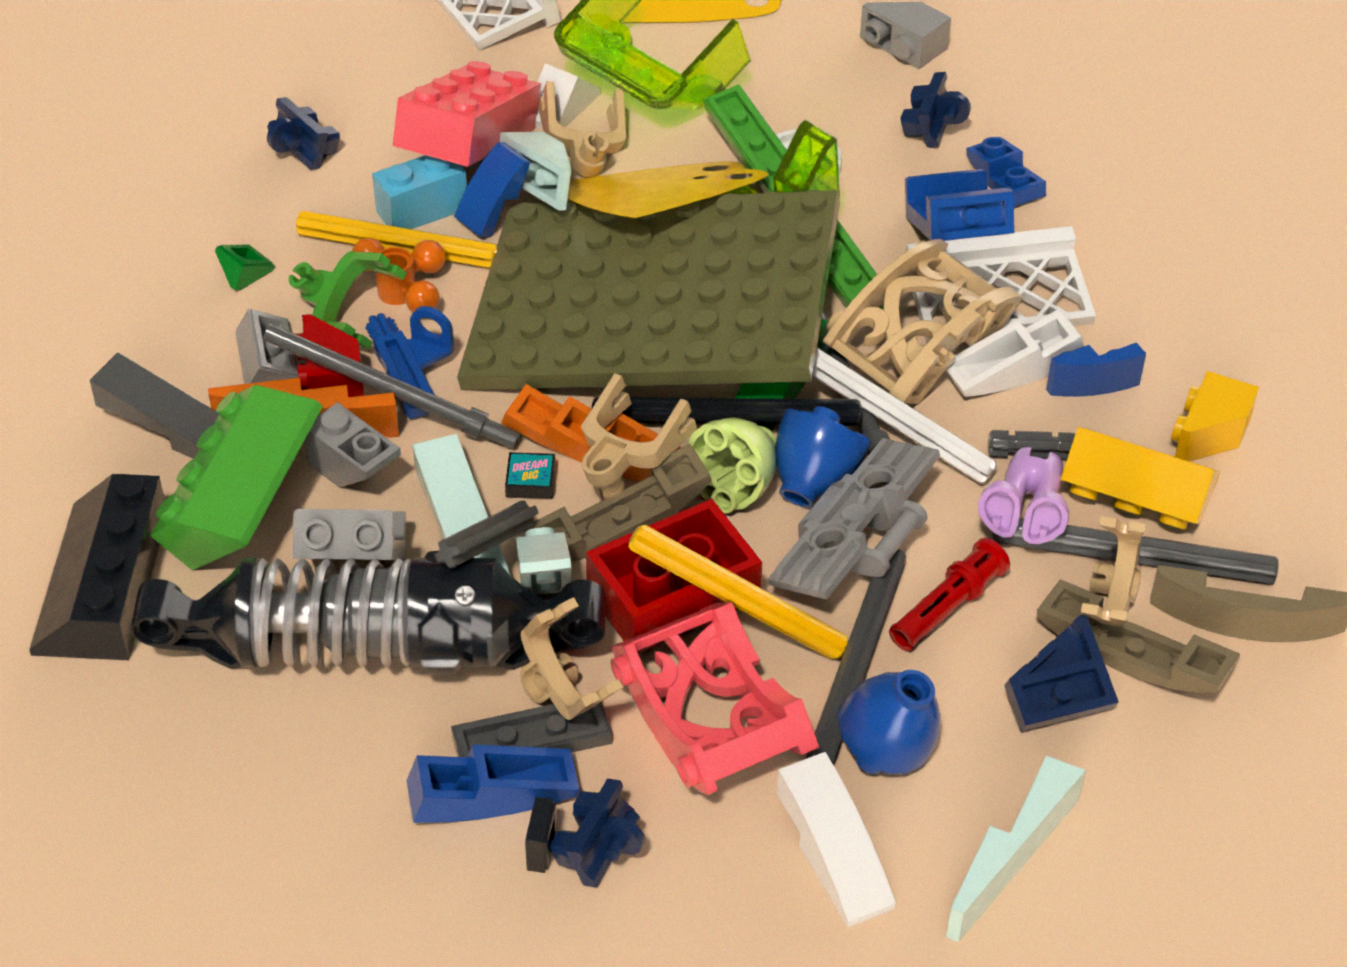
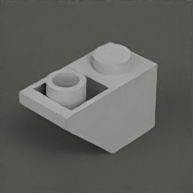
M923 2L866 3L862 6L860 38L920 69L948 49L951 17Z
M338 402L317 416L305 439L308 465L338 487L368 479L401 455L400 447Z

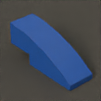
M472 745L467 757L417 755L406 780L413 823H446L511 815L532 810L535 797L554 799V803L577 797L580 791L571 749Z

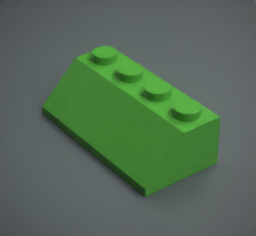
M256 384L238 394L235 391L229 393L216 408V413L219 416L214 425L205 430L198 439L196 446L199 448V451L195 458L189 461L177 475L176 481L179 482V485L174 494L170 495L158 508L156 517L159 520L149 536L192 571L248 546L323 406L314 399Z

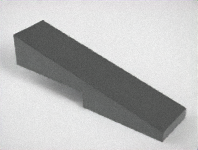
M118 352L89 380L96 406L169 437L172 450L193 459L199 451V448L196 446L198 439L205 430L214 425L219 416L215 410Z

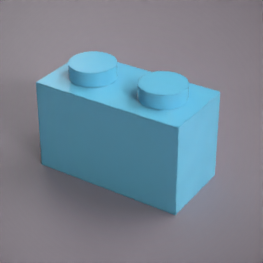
M427 155L372 173L376 212L386 225L414 229L454 215L467 188L466 170L462 165Z

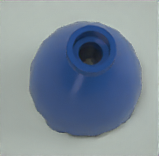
M816 406L812 413L787 409L779 426L775 442L776 465L782 481L779 494L794 505L812 508L816 499L820 498L831 484L841 480L845 474L852 475L857 470L870 447V439L840 424V416L828 408Z
M911 669L903 672H885L866 679L847 697L837 713L842 739L852 754L856 756L858 766L870 774H878L880 772L906 774L922 767L936 747L941 726V713L935 696L933 682L924 673Z

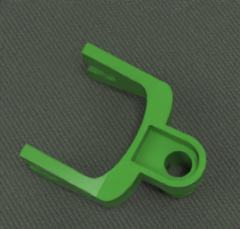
M350 251L340 259L333 272L315 270L307 262L299 263L292 271L300 276V280L294 275H290L289 284L301 291L302 298L315 307L313 316L356 338L360 347L369 349L373 341L362 334L355 333L356 329L349 324L336 322L341 303L354 280L365 270H372L404 280L407 272L398 265L390 264L391 260L382 253Z

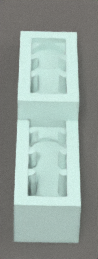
M457 434L412 444L416 475L439 525L441 540L488 517ZM499 544L474 557L496 558L509 573Z
M1046 755L1011 832L1008 833L989 826L952 904L946 933L947 938L957 942L962 939L1079 801L1086 770Z

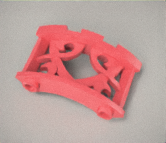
M732 602L714 603L699 609V611L611 646L615 658L611 659L610 663L615 679H619L623 687H628L643 719L670 762L677 769L680 779L687 788L693 786L700 792L709 795L717 791L715 781L789 750L803 755L819 748L802 699L796 698L785 691L774 678L763 681L753 667L759 664L760 659L741 625ZM705 624L706 628L687 647L678 634ZM663 640L680 662L677 666L667 654L655 652V663L662 671L658 674H652L644 668L638 655V650ZM718 667L726 669L728 674L725 677L718 678L713 676V671ZM693 681L702 689L714 695L726 697L740 695L742 697L731 710L730 728L706 727L682 719L684 702ZM659 697H666L665 706ZM745 717H756V719L747 718V727L742 726L741 721Z

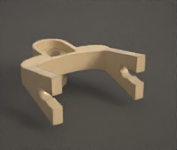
M546 81L543 89L544 97H540L538 103L543 132L564 143L565 149L570 151L571 165L578 174L584 177L598 176L606 162V154L619 152L627 138L624 89L615 90L612 97L613 104H609L606 112L611 131L605 133L582 132L566 128L557 122L554 82Z
M614 373L581 425L585 439L591 447L582 459V467L589 483L595 486L598 496L603 494L605 499L617 497L625 488V481L622 475L630 465L639 468H655L659 466L697 430L695 420L688 417L692 411L687 400H679L660 433L653 441L642 443L620 438L604 428L632 403L629 394L622 391L625 387L622 376Z
M1101 515L1099 526L1117 536L1118 549L1115 566L1095 562L1092 573L1096 574L1098 578L1091 577L1090 592L1108 594V599L1104 609L1098 605L1082 603L1081 613L1103 624L1123 627L1127 620L1129 604L1135 603L1139 590L1141 567L1138 564L1146 523L1129 521V524H1124L1117 518Z
M574 597L559 604L552 611L548 609L537 614L521 631L522 644L530 660L520 672L521 683L526 694L532 701L538 704L551 699L560 714L567 720L581 715L623 688L620 680L617 679L596 692L593 691L582 696L572 685L578 679L576 665L563 670V666L571 663L573 660L566 653L555 654L549 638V628L579 606Z

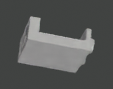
M296 509L293 513V559H406V512L391 510Z

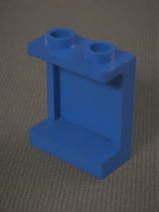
M976 169L905 178L906 218L929 240L942 239L945 241L1014 233V191L1009 187L988 190L987 172L985 170Z

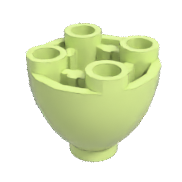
M735 417L708 422L693 432L687 445H692L712 479L699 495L705 500L713 499L724 514L744 509L760 498L767 490L776 470L777 454L774 434L769 429L758 426L754 422Z

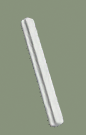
M817 348L812 375L814 378L847 399L859 400L861 408L920 446L939 449V458L978 483L985 484L992 477L997 467L995 460Z

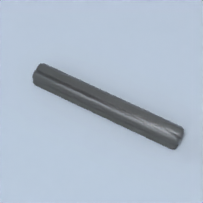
M525 500L519 501L438 542L440 552L435 554V558L438 563L445 561L449 568H455L534 526L535 520L533 516L539 514L538 509L535 505L529 507Z

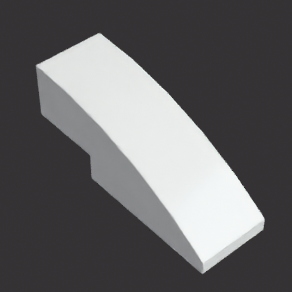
M1058 309L1026 328L1019 320H1016L956 354L955 361L945 371L964 397L991 394L1013 389L1047 377L1049 375L1051 358L1063 352L1084 347L1082 336L1063 312Z
M826 752L778 769L777 795L800 833L799 846L847 928L894 910L896 902L870 836L843 781Z

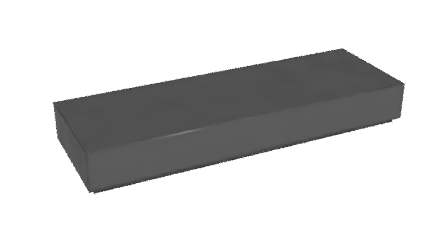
M602 702L571 720L565 719L555 705L550 704L451 726L457 757H467L472 745L571 749L572 753L612 744V733Z

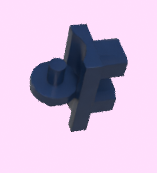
M946 71L934 72L929 85L914 86L910 94L913 109H904L900 117L905 136H924L927 147H938L947 124L963 123L967 120L971 111V103L961 92H947L945 88L947 80Z
M287 97L277 98V119L270 121L267 125L268 145L276 152L290 151L310 170L320 168L323 155L335 154L337 152L340 133L332 126L321 127L318 124L316 112L309 106L298 107Z
M607 778L600 792L580 791L573 804L572 813L578 826H580L577 832L558 831L550 844V850L557 864L575 869L584 886L597 888L611 861H618L622 853L626 855L638 854L646 841L644 833L637 826L641 819L639 814L622 797L623 785L621 780Z

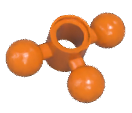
M373 238L361 239L354 245L352 251L382 253L391 260L390 264L398 265L407 272L404 280L375 272L377 293L381 301L390 305L406 303L412 312L422 306L437 308L440 300L437 288L428 281L415 282V273L420 271L425 274H432L438 272L444 266L446 254L444 248L434 240L421 241L414 247L412 254L408 250L399 247L384 249V246Z

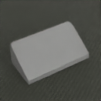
M248 309L236 329L244 384L298 378L295 354L263 340L269 324L291 332L287 318L253 309Z

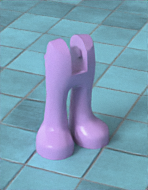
M1024 447L1019 449L1011 459L1004 481L997 480L989 484L982 491L978 503V511L985 525L995 534L1003 538L1012 537L1018 527L1024 495H1033V499L1025 513L1022 535L1029 544H1041L1051 541L1062 534L1069 521L1067 502L1059 494L1063 481L1061 480L1063 462L1059 455L1052 452L1049 453L1048 459L1031 456L1032 448Z

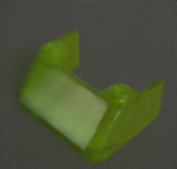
M581 0L557 25L554 31V39L563 55L655 109H703L704 98L724 91L751 62L740 24L735 19H732L682 74L676 72L632 46L633 38L631 32L621 23L642 0Z

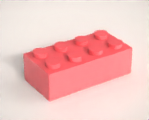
M470 61L467 65L451 70L449 74L440 78H434L432 82L424 86L415 87L413 91L398 98L393 146L469 167L485 158L493 147L500 142L501 132H530L535 129L541 83L527 80L528 75L522 72L506 71L501 73L491 70V65L487 63Z

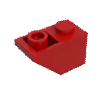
M312 314L302 315L303 333L296 335L361 363L359 342L356 338ZM297 355L298 360H306V364H297L298 378H300L302 390L347 385L348 398L364 396L363 383Z

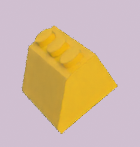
M1078 426L1061 480L1072 483L1069 491L1071 493L1092 500L1097 499L1098 493H1103L1116 498L1114 507L1141 515L1143 507L1161 512L1160 522L1186 530L1188 522L1200 524L1221 471Z

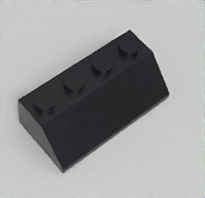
M111 474L73 503L29 648L31 656L129 661L135 639L131 633V624L138 588L143 582L151 579L160 545L149 536L159 520L156 517V512L165 501L160 476Z

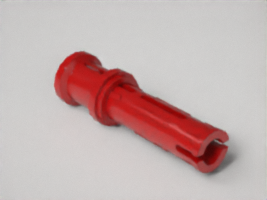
M980 538L973 545L972 552L963 561H954L947 568L946 579L890 627L889 635L893 642L902 650L911 651L920 640L940 624L963 601L979 598L984 593L985 585L993 577L1003 576L1010 569V560L1005 550L992 539Z

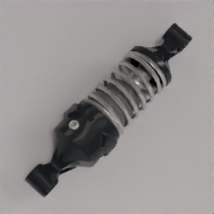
M429 551L424 558H412V561L407 558L403 562L398 558L390 568H384L375 558L366 568H360L353 559L349 558L342 566L340 573L337 572L335 565L325 558L317 567L315 574L311 565L303 558L294 565L291 574L287 565L279 558L271 565L263 558L260 560L258 558H244L225 580L198 600H193L182 593L180 587L167 580L152 579L143 582L138 588L131 633L136 640L159 649L200 652L212 661L230 669L241 666L267 667L272 659L274 633H282L283 661L291 667L296 660L297 633H307L308 662L313 667L319 663L322 642L332 652V661L337 667L343 663L344 653H353L357 658V663L362 668L367 664L368 658H381V662L386 667L392 663V658H400L406 667L411 665L413 668H423L427 675H457L461 668H495L496 666L515 670L528 664L530 660L522 644L521 631L537 614L548 609L552 611L559 604L573 597L579 606L549 628V638L554 652L584 649L599 643L605 634L606 594L604 588L594 581L575 580L566 584L560 593L544 601L513 579L496 558H472L455 568H449L445 561L437 562L435 554L440 551ZM277 569H279L284 593H275L274 578ZM302 569L305 574L308 593H296ZM327 569L329 577L323 582Z

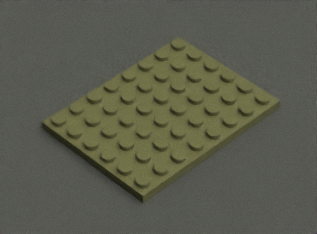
M838 190L767 192L757 194L730 193L716 195L638 218L601 212L573 201H567L566 210L560 211L547 203L524 202L510 204L497 244L498 249L492 260L457 375L461 390L523 389L525 384L533 388L606 387L614 373L622 376L625 386L811 382L840 206Z

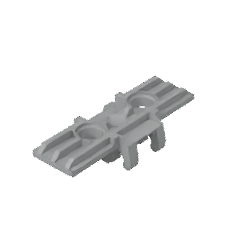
M882 438L852 475L845 474L841 480L831 484L798 524L799 540L767 579L769 585L827 599L851 569H853L854 574L883 577L890 568L889 560L914 529H920L927 521L928 516L925 509L918 503L907 500V498L940 457L939 449ZM879 482H888V483H889V484H887V485H885V486H883V487H880V488H874V489H870V488H869V487L872 486L873 484H876V483H879ZM865 527L887 532L874 549L868 548L865 533H862Z

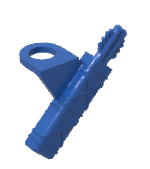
M428 306L419 307L410 317L411 339H406L402 330L398 331L399 328L396 327L397 324L394 323V319L386 318L383 313H379L377 317L371 315L365 329L368 330L369 337L373 339L376 356L386 374L433 394V390L430 388L422 369L450 356L454 352L453 327L449 319L435 308ZM426 317L436 321L440 325L442 333L435 334L428 331L422 325L421 318ZM399 400L404 414L409 419L431 414Z

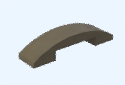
M688 444L671 453L659 466L650 468L652 476L626 488L617 497L605 499L571 517L564 506L536 520L535 525L527 530L550 527L554 529V533L565 532L571 562L585 559L586 552L630 534L638 526H648L676 514L699 495L712 479L692 445Z
M1158 565L1150 595L1151 605L1182 622L1209 632L1245 640L1262 642L1310 641L1343 633L1347 627V592L1306 586L1302 599L1296 600L1206 587L1207 572Z
M1060 579L1037 609V617L1057 635H1060L1078 616L1084 615L1081 613L1082 603L1098 605L1103 608L1104 597ZM1087 616L1105 665L1123 674L1157 686L1186 692L1218 693L1240 658V653L1197 635H1193L1188 644L1185 645L1127 620L1123 627L1103 624Z

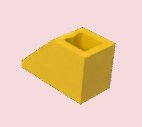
M1207 371L1201 386L1192 385L1184 406V411L1189 412L1188 415L1183 416L1179 414L1173 428L1171 440L1178 442L1175 457L1193 461L1239 448L1250 423L1260 387Z

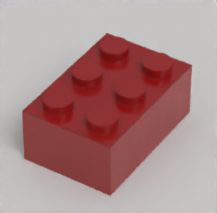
M713 499L648 525L652 529L761 588V559ZM633 532L586 552V580L594 581L604 588L606 594L605 616L623 641L699 611V609L714 603L725 602L631 551L628 545ZM699 625V626H697V627H694V628H692V629H689V630H687V631H684V632H682V633H680V634H678V635L680 636V635H682V634H684V633H687V632H689V631H691V630H693V629H695V628H698V627H700V626H702V625ZM662 640L658 643L638 650V654L648 649H651L657 645H660L664 643V641Z

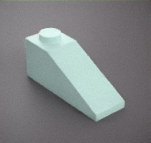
M543 131L501 132L500 142L506 143L530 161L521 188L559 211L566 210L571 166L564 143Z
M541 527L527 530L525 537H516L521 586L526 587L544 601L560 593L562 588L571 582V559L565 532L554 533L553 528Z

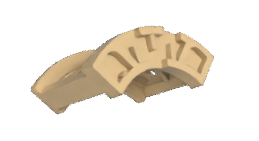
M942 239L922 240L915 247L909 249L887 265L862 289L846 309L838 310L831 317L827 325L829 332L823 339L826 345L835 349L888 389L891 395L908 404L921 403L938 378L955 361V355L951 352L964 341L972 346L980 339L1002 329L1023 298L1022 295L1010 287L995 288L945 252L948 243ZM909 292L943 294L942 312L947 323L944 325L935 321L921 320L901 328L899 317L901 294ZM955 299H959L957 307H962V310L954 307L952 304ZM864 326H869L873 329L871 333L865 336L864 346H874L884 338L886 339V342L868 357L850 344L857 332ZM918 336H926L930 339L925 346L919 345L916 340ZM889 356H891L900 374L899 379H896L879 366Z

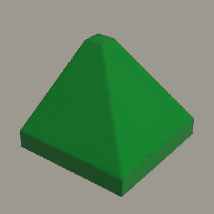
M249 244L220 245L215 250L228 283L235 291L244 289L272 272L275 267L273 262Z

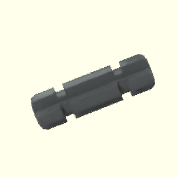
M992 430L988 436V453L992 457H1008V453L1015 454L1021 448L1030 447L1032 448L1031 456L1048 459L1049 453L1052 452L1059 455L1061 460H1067L1075 433L1058 432V437L1052 436V432L1015 430L1014 435H1009V430Z

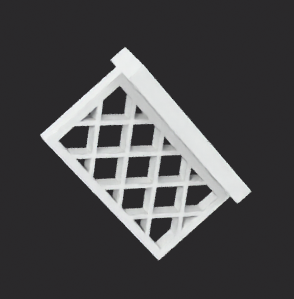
M436 0L479 51L540 20L547 28L561 22L556 0ZM463 4L478 5L475 12L460 11ZM487 6L503 7L500 14L485 13ZM512 8L529 10L521 15H510ZM479 24L495 25L493 29L481 35L477 32Z
M1072 226L945 240L948 243L945 252L977 275L988 280L991 285H997L1000 288L1010 287L1023 296V301L1041 310L1037 316L1025 317L1014 310L1004 327L1019 320L1026 328L1058 309L1063 312L1073 326L1094 324L1096 314L1074 251L1076 236ZM917 243L907 244L906 251L915 247ZM1066 266L1069 275L1063 282L1045 272V269ZM1021 271L1030 277L1023 286H1020L1003 275L1008 272ZM1036 281L1056 291L1049 301L1029 291ZM912 292L920 321H933L932 316L938 309L942 311L944 295L940 294L938 296L932 292ZM1064 295L1077 302L1081 311L1067 312L1055 304ZM925 336L926 343H928L930 339Z

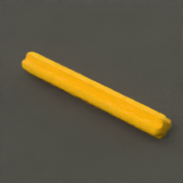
M301 211L296 219V232L301 236L353 245L361 239L373 238L378 240L384 246V249L399 247L408 250L411 254L419 242L434 240L444 248L446 254L445 261L489 269L498 249V246L494 243L310 211Z
M647 525L638 526L633 532L628 545L631 551L725 602H732L734 607L829 659H839L844 653L848 644V637L840 631Z

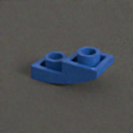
M989 137L980 144L966 148V155L975 170L983 169L987 172V185L990 189L1009 187L1014 191V207L1046 196V181L1023 166V151L1004 138Z
M498 142L473 175L460 200L454 217L478 236H492L505 200L518 198L530 161L506 143Z
M1137 342L1119 349L1110 350L1100 356L1090 345L1073 351L1063 352L1051 358L1046 391L1052 396L1081 397L1108 394L1138 386L1141 381L1146 352Z

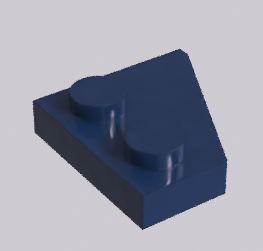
M1085 614L1078 616L1067 629L1049 642L1028 664H1025L1009 678L1004 685L1021 732L1111 710L1119 703L1088 617Z

